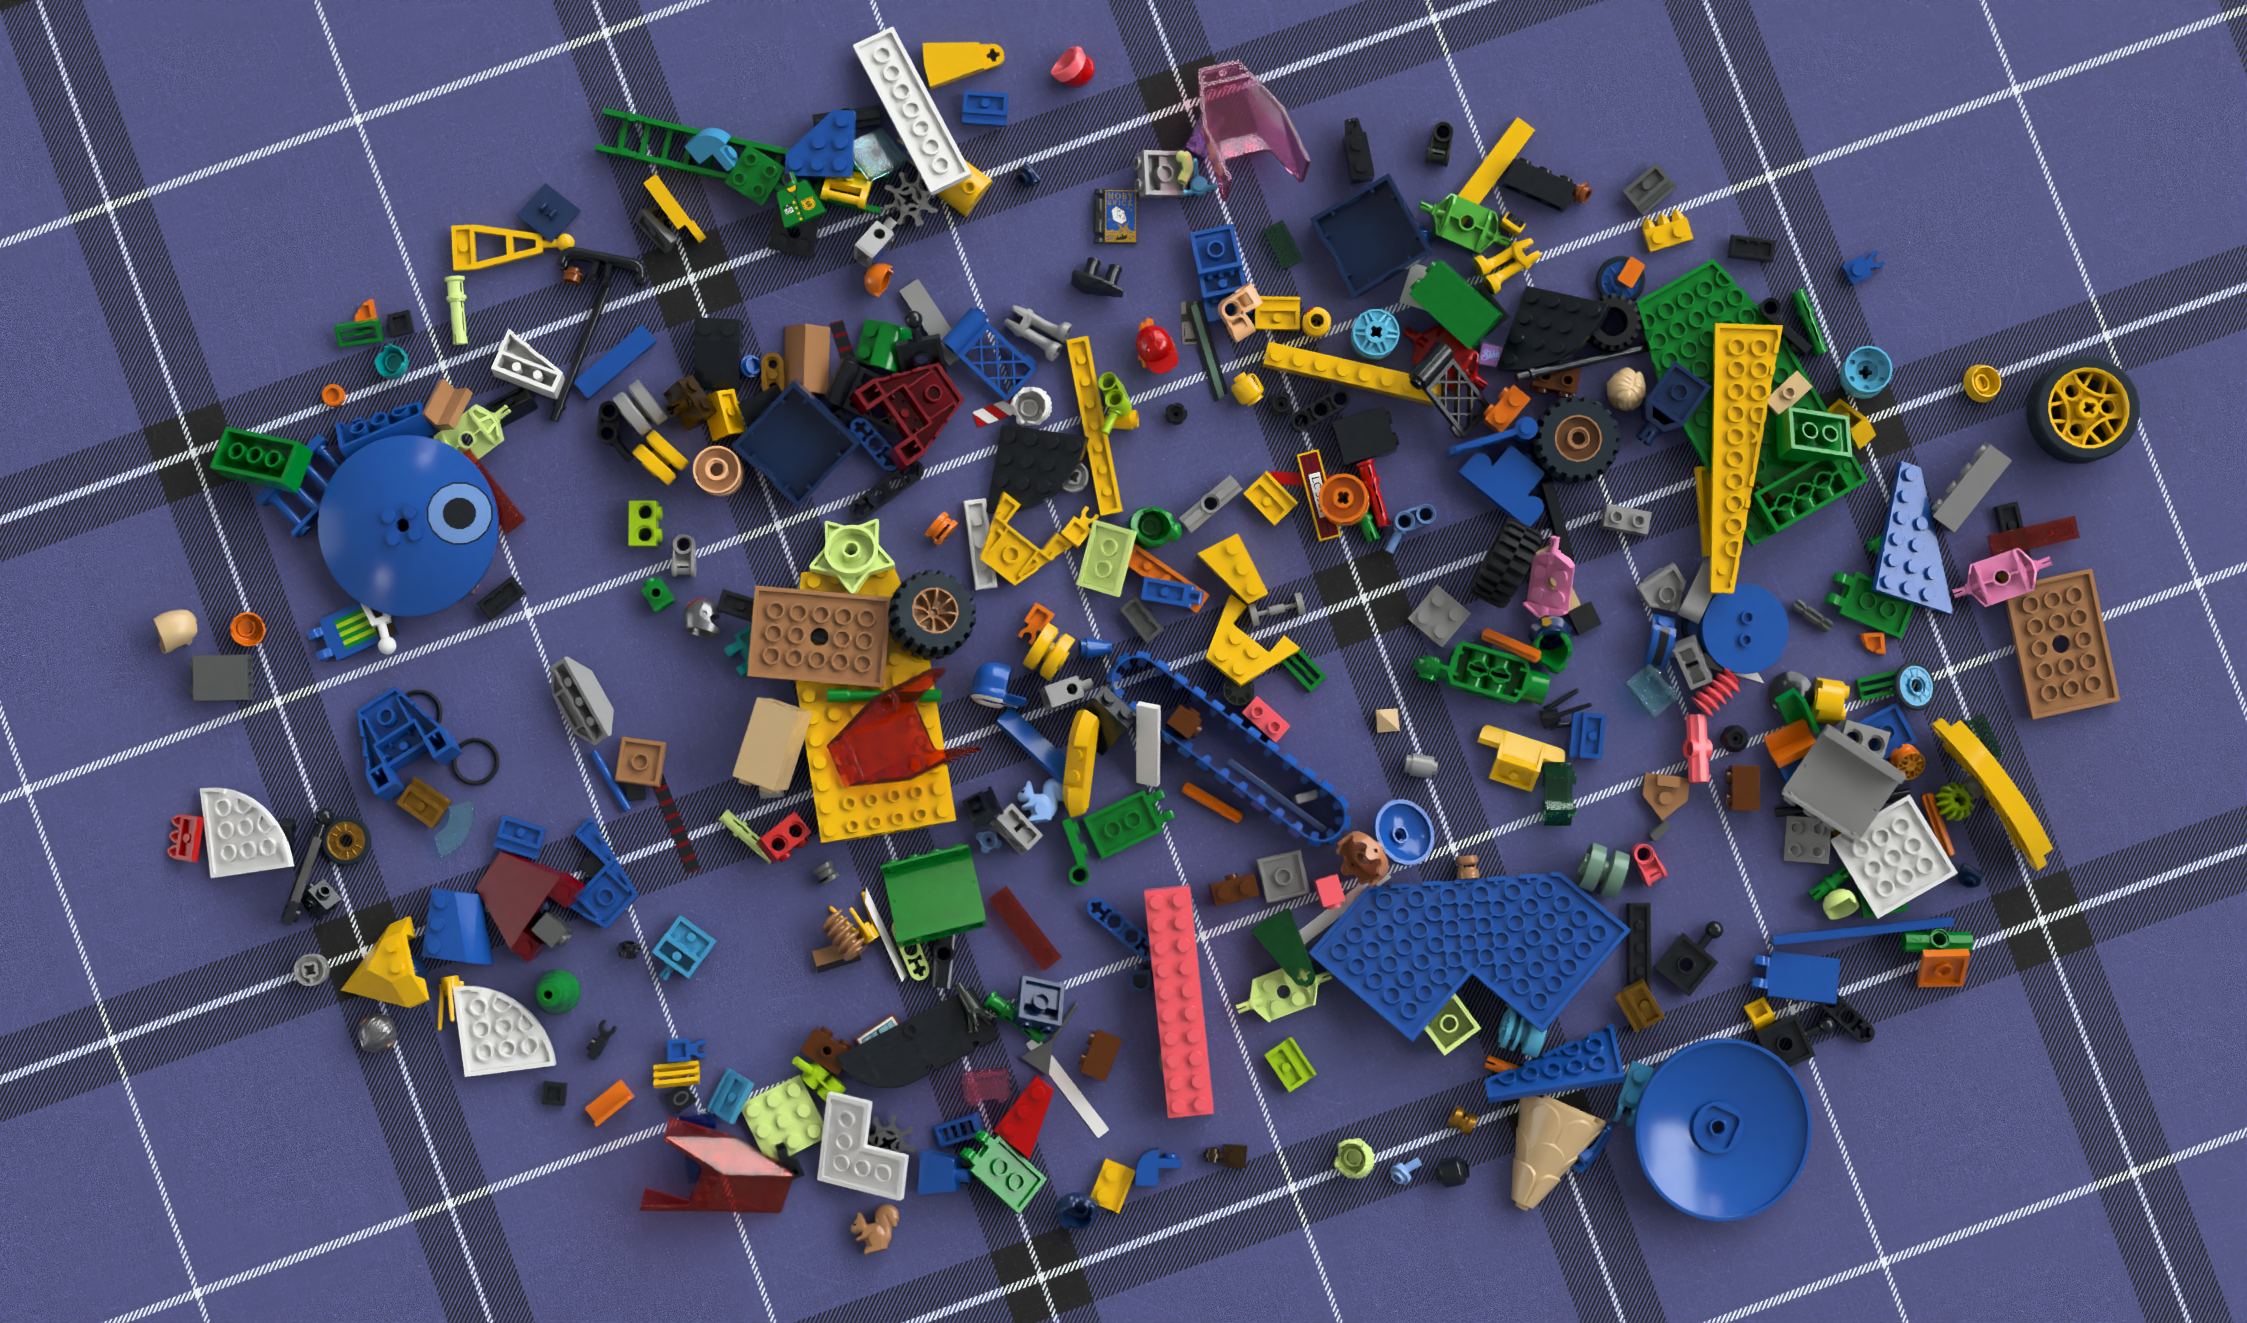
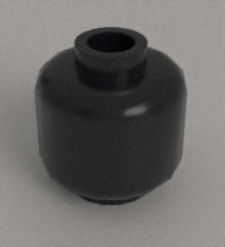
M1460 1156L1441 1159L1438 1168H1435L1437 1181H1441L1446 1188L1464 1185L1467 1178H1470L1467 1161L1462 1160Z

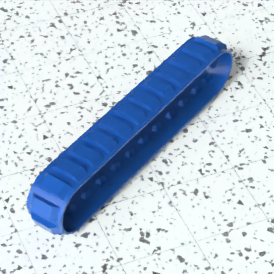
M1138 651L1136 656H1129L1128 653H1125L1116 659L1118 665H1116L1115 669L1109 668L1106 682L1111 683V691L1121 699L1120 697L1125 694L1123 689L1115 690L1114 681H1121L1122 677L1121 674L1117 673L1118 668L1121 666L1125 670L1130 668L1131 660H1138V666L1142 667L1145 666L1146 662L1156 667L1155 675L1160 677L1164 673L1174 680L1172 685L1174 689L1178 690L1181 686L1193 694L1190 699L1196 704L1201 700L1211 708L1209 711L1211 716L1214 717L1219 713L1229 722L1226 727L1230 730L1238 727L1247 734L1245 741L1249 744L1255 740L1264 746V755L1269 757L1272 753L1284 761L1281 767L1286 771L1292 767L1302 774L1301 782L1306 784L1310 780L1320 787L1318 794L1322 797L1327 794L1332 796L1336 800L1332 806L1335 810L1341 809L1342 817H1336L1335 824L1340 825L1336 832L1331 828L1327 830V838L1319 839V832L1312 831L1310 837L1301 831L1303 824L1299 821L1294 825L1283 818L1284 810L1278 808L1274 812L1264 804L1267 798L1262 794L1255 798L1246 791L1247 783L1242 781L1239 785L1228 778L1230 773L1228 769L1224 767L1221 771H1218L1209 764L1212 759L1209 755L1206 754L1203 758L1199 757L1191 751L1194 744L1190 741L1183 745L1173 738L1175 730L1168 728L1164 731L1160 728L1161 740L1168 745L1172 741L1180 746L1177 749L1180 754L1187 759L1190 755L1198 759L1195 765L1205 772L1209 768L1216 773L1213 778L1223 785L1228 781L1234 786L1231 791L1243 799L1245 795L1252 799L1250 802L1251 806L1260 812L1265 808L1270 812L1268 818L1279 826L1284 822L1289 826L1286 831L1296 839L1303 836L1306 838L1305 844L1320 847L1321 842H1327L1331 846L1342 839L1340 833L1343 829H1349L1351 816H1347L1346 808L1350 805L1343 794L1337 796L1333 793L1335 787L1326 780H1323L1321 783L1314 778L1317 774L1307 766L1300 769L1296 766L1298 762L1296 758L1289 753H1286L1285 756L1277 752L1280 749L1277 744L1270 739L1266 743L1259 739L1262 733L1252 726L1248 730L1241 725L1244 720L1234 713L1230 716L1223 712L1225 706L1215 699L1210 703L1204 698L1207 694L1197 686L1191 689L1186 685L1189 681L1180 673H1177L1175 676L1169 673L1170 666L1161 659L1157 663L1150 659V653ZM1134 700L1130 704L1124 702L1136 713L1137 703Z

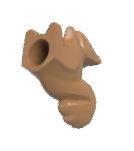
M883 1204L879 1206L874 1213L875 1222L871 1224L866 1223L862 1213H857V1218L852 1223L850 1231L853 1234H861L856 1238L857 1242H866L867 1247L863 1251L864 1254L868 1255L888 1248L892 1237L891 1228L896 1227L899 1221V1212L893 1205Z

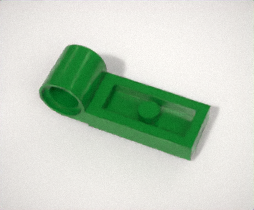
M1071 818L1062 821L1078 864L1070 870L1069 878L1075 885H1084L1090 877L1085 862V856L1089 854L1085 843L1079 842L1077 835L1081 834L1077 821L1072 822ZM1078 868L1086 872V878L1081 882L1073 878V872Z

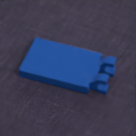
M1771 951L1770 957L1755 955L1753 966L1766 967V978L1753 977L1751 989L1767 990V997L1830 1005L1837 1004L1840 959Z

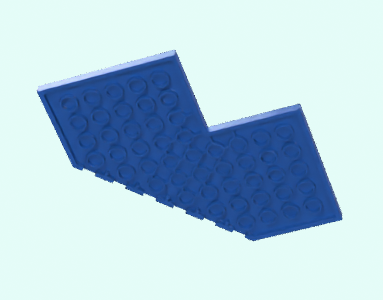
M1561 872L1522 874L1509 877L1495 876L1482 879H1454V881H1427L1414 884L1400 883L1387 886L1375 885L1372 888L1367 886L1311 949L1308 955L1412 1043L1471 975L1543 1034L1630 933L1631 929Z

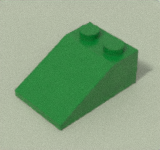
M1787 407L1775 418L1778 459L1805 462L1852 458L1849 416Z

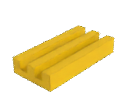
M698 1060L653 1065V1085L655 1089L700 1084V1064ZM695 1075V1077L681 1078L682 1076ZM670 1077L677 1078V1079L659 1080L660 1078H670Z

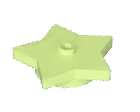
M878 519L861 525L846 526L825 521V547L813 560L809 568L811 572L836 577L849 594H857L869 576L894 569L895 563L879 546Z

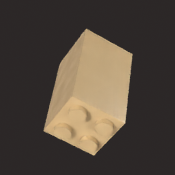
M757 698L732 776L739 778L738 782L741 784L760 786L759 790L767 793H779L780 790H788L813 712L773 698Z

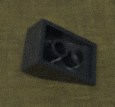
M695 317L694 373L695 380L701 388L740 390V361L742 359L743 322L740 319Z

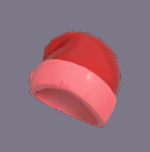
M1070 47L1055 63L1051 74L1057 81L1069 87L1080 88L1089 83L1093 78L1095 66L1093 60L1083 53L1081 47Z

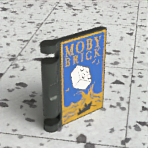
M1094 189V194H1104V199H1094V233H1104V238H1094V243L1137 244V192L1135 190Z

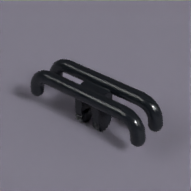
M568 247L562 250L557 258V265L562 271L567 270L569 263L573 260L593 263L589 280L591 285L596 284L601 265L606 266L603 287L609 288L614 268L636 272V280L640 286H645L648 281L644 265L634 258L579 247Z

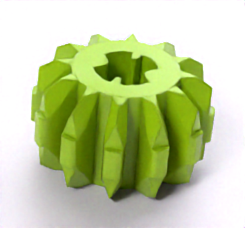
M1951 782L1939 789L1940 793L1935 796L1939 802L1935 806L1941 808L1940 815L1946 814V820L1954 819V821H1960L1971 814L1970 810H1973L1975 807L1971 801L1975 798L1969 795L1967 789L1964 790V784Z

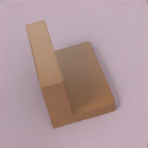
M441 379L422 415L439 431L455 429L473 393L468 388L454 389L445 379Z

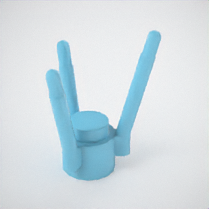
M1194 158V178L1190 182V190H1183L1182 194L1202 196L1206 191L1211 192L1213 189L1218 188L1219 184L1208 185L1207 180L1199 176L1197 158Z

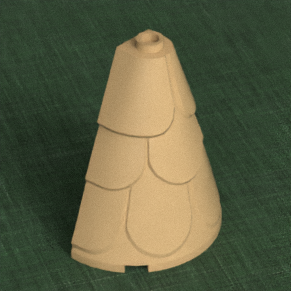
M1546 1094L1520 1098L1515 1158H1513L1511 1198L1516 1201L1515 1206L1525 1211H1528V1208L1534 1209L1561 1181L1562 1175L1578 1160V1155L1588 1148L1602 1133L1607 1121L1587 1112L1585 1113Z

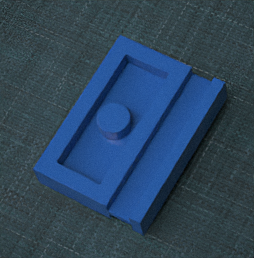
M964 90L962 124L1007 127L1009 93Z
M1572 713L1568 756L1602 759L1606 714Z
M503 815L493 846L538 860L548 828Z

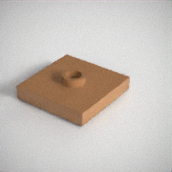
M621 737L615 781L660 788L667 743Z

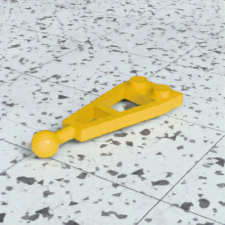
M481 225L451 226L453 270L455 272L477 271L544 254V248H559L562 251L568 247H574L575 243L573 237L569 234H561L550 243L537 233ZM475 233L506 237L507 255L477 262ZM514 238L533 240L536 242V248L515 252Z

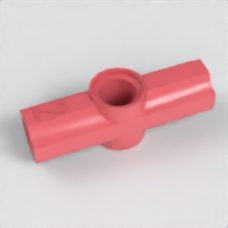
M1686 715L1687 739L1683 743L1682 750L1684 757L1688 759L1689 783H1709L1708 759L1712 755L1713 746L1711 741L1707 739V715Z

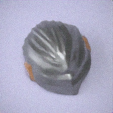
M374 1013L361 1022L358 1031V1038L362 1049L372 1053H380L389 1049L397 1036L395 1022L386 1014Z

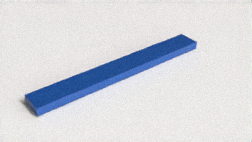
M1938 917L1777 934L1769 936V943L1771 945L1951 927L1954 926V918Z

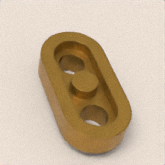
M768 353L761 360L763 391L770 388L773 383L779 384L782 391L785 389L784 361L777 353ZM772 361L777 362V367L774 369L769 367Z

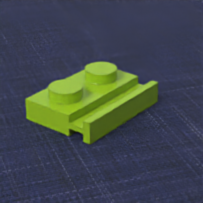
M1291 1036L1264 1054L1289 1093L1317 1075Z

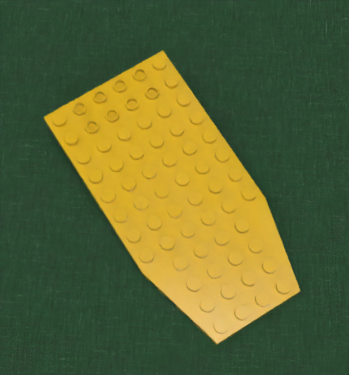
M895 568L869 576L857 594L892 597L893 593L901 585ZM811 571L801 573V590L848 593L836 577ZM893 631L888 633L884 688L795 681L799 707L813 712L805 735V744L821 843L862 839L934 827L936 824L956 821L937 703L827 702L828 689H935L930 660H924L923 655H920L918 658L912 657L910 650L906 652L901 650L900 648L903 645L899 641L895 643L892 639L895 635ZM812 641V643L817 646L823 645Z

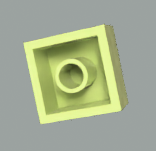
M1455 994L1424 1030L1445 1056L1479 1031L1481 1027Z

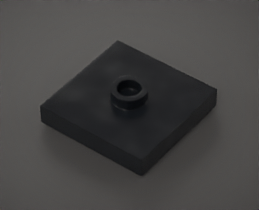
M779 384L737 403L748 426L780 395L782 390Z

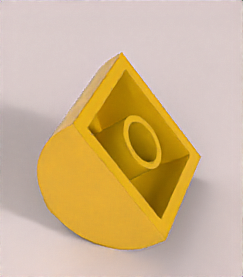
M965 160L972 177L936 195L967 217L993 181Z

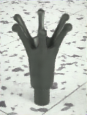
M962 982L954 985L967 1015L968 1033H973V1023L974 1033L978 1034L979 1023L977 1017H980L987 1026H991V1022L988 1020L992 1018L997 1019L998 1016L982 1007L972 993L966 990Z

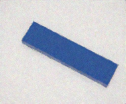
M641 324L577 378L574 383L587 399H591L656 344L657 341Z
M1009 707L995 724L1062 784L1066 757L1012 707Z

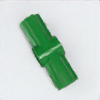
M1935 929L1932 932L1904 931L1901 934L1900 941L1903 952H1923V950L1969 949V953H1971L1974 943L1973 935L1970 932H1946L1943 929ZM1933 939H1937L1940 942L1941 946L1935 944Z

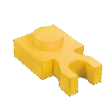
M1087 506L1082 510L1080 519L1074 516L1060 534L1077 549L1090 534L1091 528L1088 526L1093 524V520L1099 518L1097 514L1091 519L1087 518L1086 513L1089 510Z

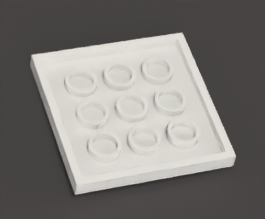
M1910 794L1880 811L1861 837L1862 842L1860 844L1855 841L1853 844L1841 837L1843 833L1830 840L1877 919L1958 874Z

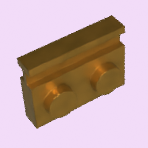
M414 776L413 781L407 786L396 804L430 828L435 829L453 801L419 777Z
M1643 978L1623 988V991L1614 993L1617 1002L1636 1033L1640 1029L1647 1028L1665 1018Z

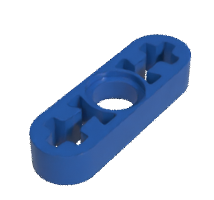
M862 417L854 419L851 422L850 430L861 439L860 443L884 470L888 472L896 471L898 469L896 465L893 467L891 465L885 466L887 463L886 459L883 456L880 459L877 457V455L885 451L886 447L889 451L893 448L868 420ZM857 423L861 425L865 423L866 426L864 428L868 434L871 431L874 432L865 442L862 441V439L866 438L862 432H855L857 430ZM877 438L881 440L882 447L880 450L873 451L870 449L869 443L872 439Z

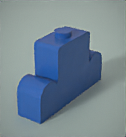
M1509 446L1493 466L1491 465L1490 458L1484 453L1474 454L1457 473V475L1511 519L1514 518L1531 527L1543 512L1544 505L1541 499L1536 496H1529L1528 494L1544 476V471L1534 464L1535 459L1526 452L1522 454L1513 446Z

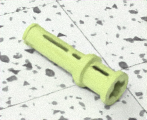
M449 276L444 278L448 289L446 300L450 303L453 345L468 344L464 302L467 299L463 289L465 276Z

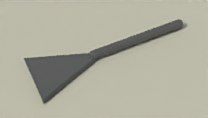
M1075 1002L1063 1019L1062 1026L1053 1034L1048 1042L1026 1053L1021 1058L1049 1076L1053 1042L1079 1003Z

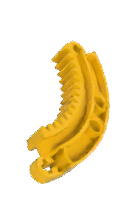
M1939 718L1932 723L1931 727L1944 742L1942 745L1946 752L1950 753L1953 759L1955 758L1957 764L1962 766V769L1967 772L1968 776L1975 777L1982 785L1984 797L1989 800L1990 805L1995 809V813L1999 815V819L2004 823L2003 826L2007 829L2006 832L2010 835L2009 838L2012 840V844L2018 851L2022 849L2026 860L2034 870L2039 871L2046 866L2047 862L2044 855L2053 849L2030 806L2000 764L1961 720L1952 726L1943 718Z

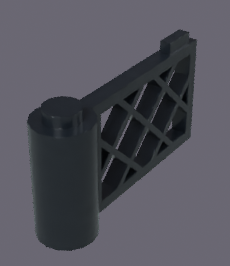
M1436 342L1409 374L1410 384L1414 388L1422 389L1451 425L1449 429L1456 438H1465L1484 416L1483 413L1490 404L1454 360L1453 351L1446 344ZM1450 367L1455 371L1454 381H1447V371ZM1437 383H1441V397H1437L1432 391ZM1447 383H1454V397H1447ZM1460 383H1464L1467 386V397H1460ZM1447 399H1454V413H1450L1447 410ZM1460 399H1467V413H1460ZM1473 399H1477L1482 406L1477 413H1473ZM1460 415H1467V424L1462 429L1459 425Z
M848 355L847 358H841L823 398L860 415L855 407L850 406L851 401L849 397L857 390L858 386L862 387L861 380L864 373L872 376L874 379L883 378V376L859 365L860 360ZM871 410L869 414L866 413L862 416L900 435L888 416L878 419L873 417ZM888 419L890 424L882 420Z

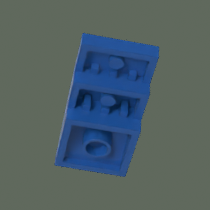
M1233 224L1189 233L1208 325L1223 322L1218 313L1219 303L1246 285ZM1232 303L1227 304L1225 307V313L1229 316L1234 312V305ZM1252 311L1246 312V315L1252 316Z

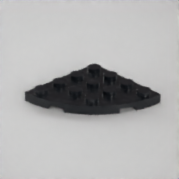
M1526 286L1496 368L1499 371L1518 373L1525 371L1526 368L1533 367L1535 369L1566 360L1586 345L1585 342L1592 336L1595 330L1598 331L1611 308L1610 305L1604 302Z
M1002 424L986 512L988 514H995L1003 491L1021 504L1016 512L1032 509L1052 498L1070 481L1071 475L1084 457L1089 438Z

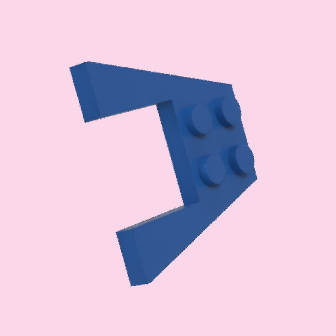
M589 817L574 835L605 866L590 880L575 904L569 908L600 926L609 929L639 895L597 825Z

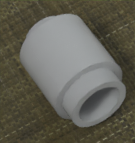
M1415 753L1406 756L1405 773H1409L1410 776L1431 779L1432 775H1436L1438 762L1434 761L1433 756Z

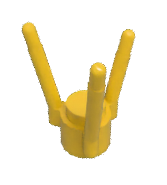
M863 891L861 895L871 925L869 921L863 923L852 907L849 908V911L859 925L857 930L860 933L856 938H864L865 941L863 943L866 945L877 938L879 933L866 906V893ZM829 906V910L832 913L837 911L834 907ZM853 927L851 932H855L857 930Z
M458 975L440 978L438 1031L442 1030L445 996H448L450 1021L453 1022L455 1020L453 987L464 986V981H459Z

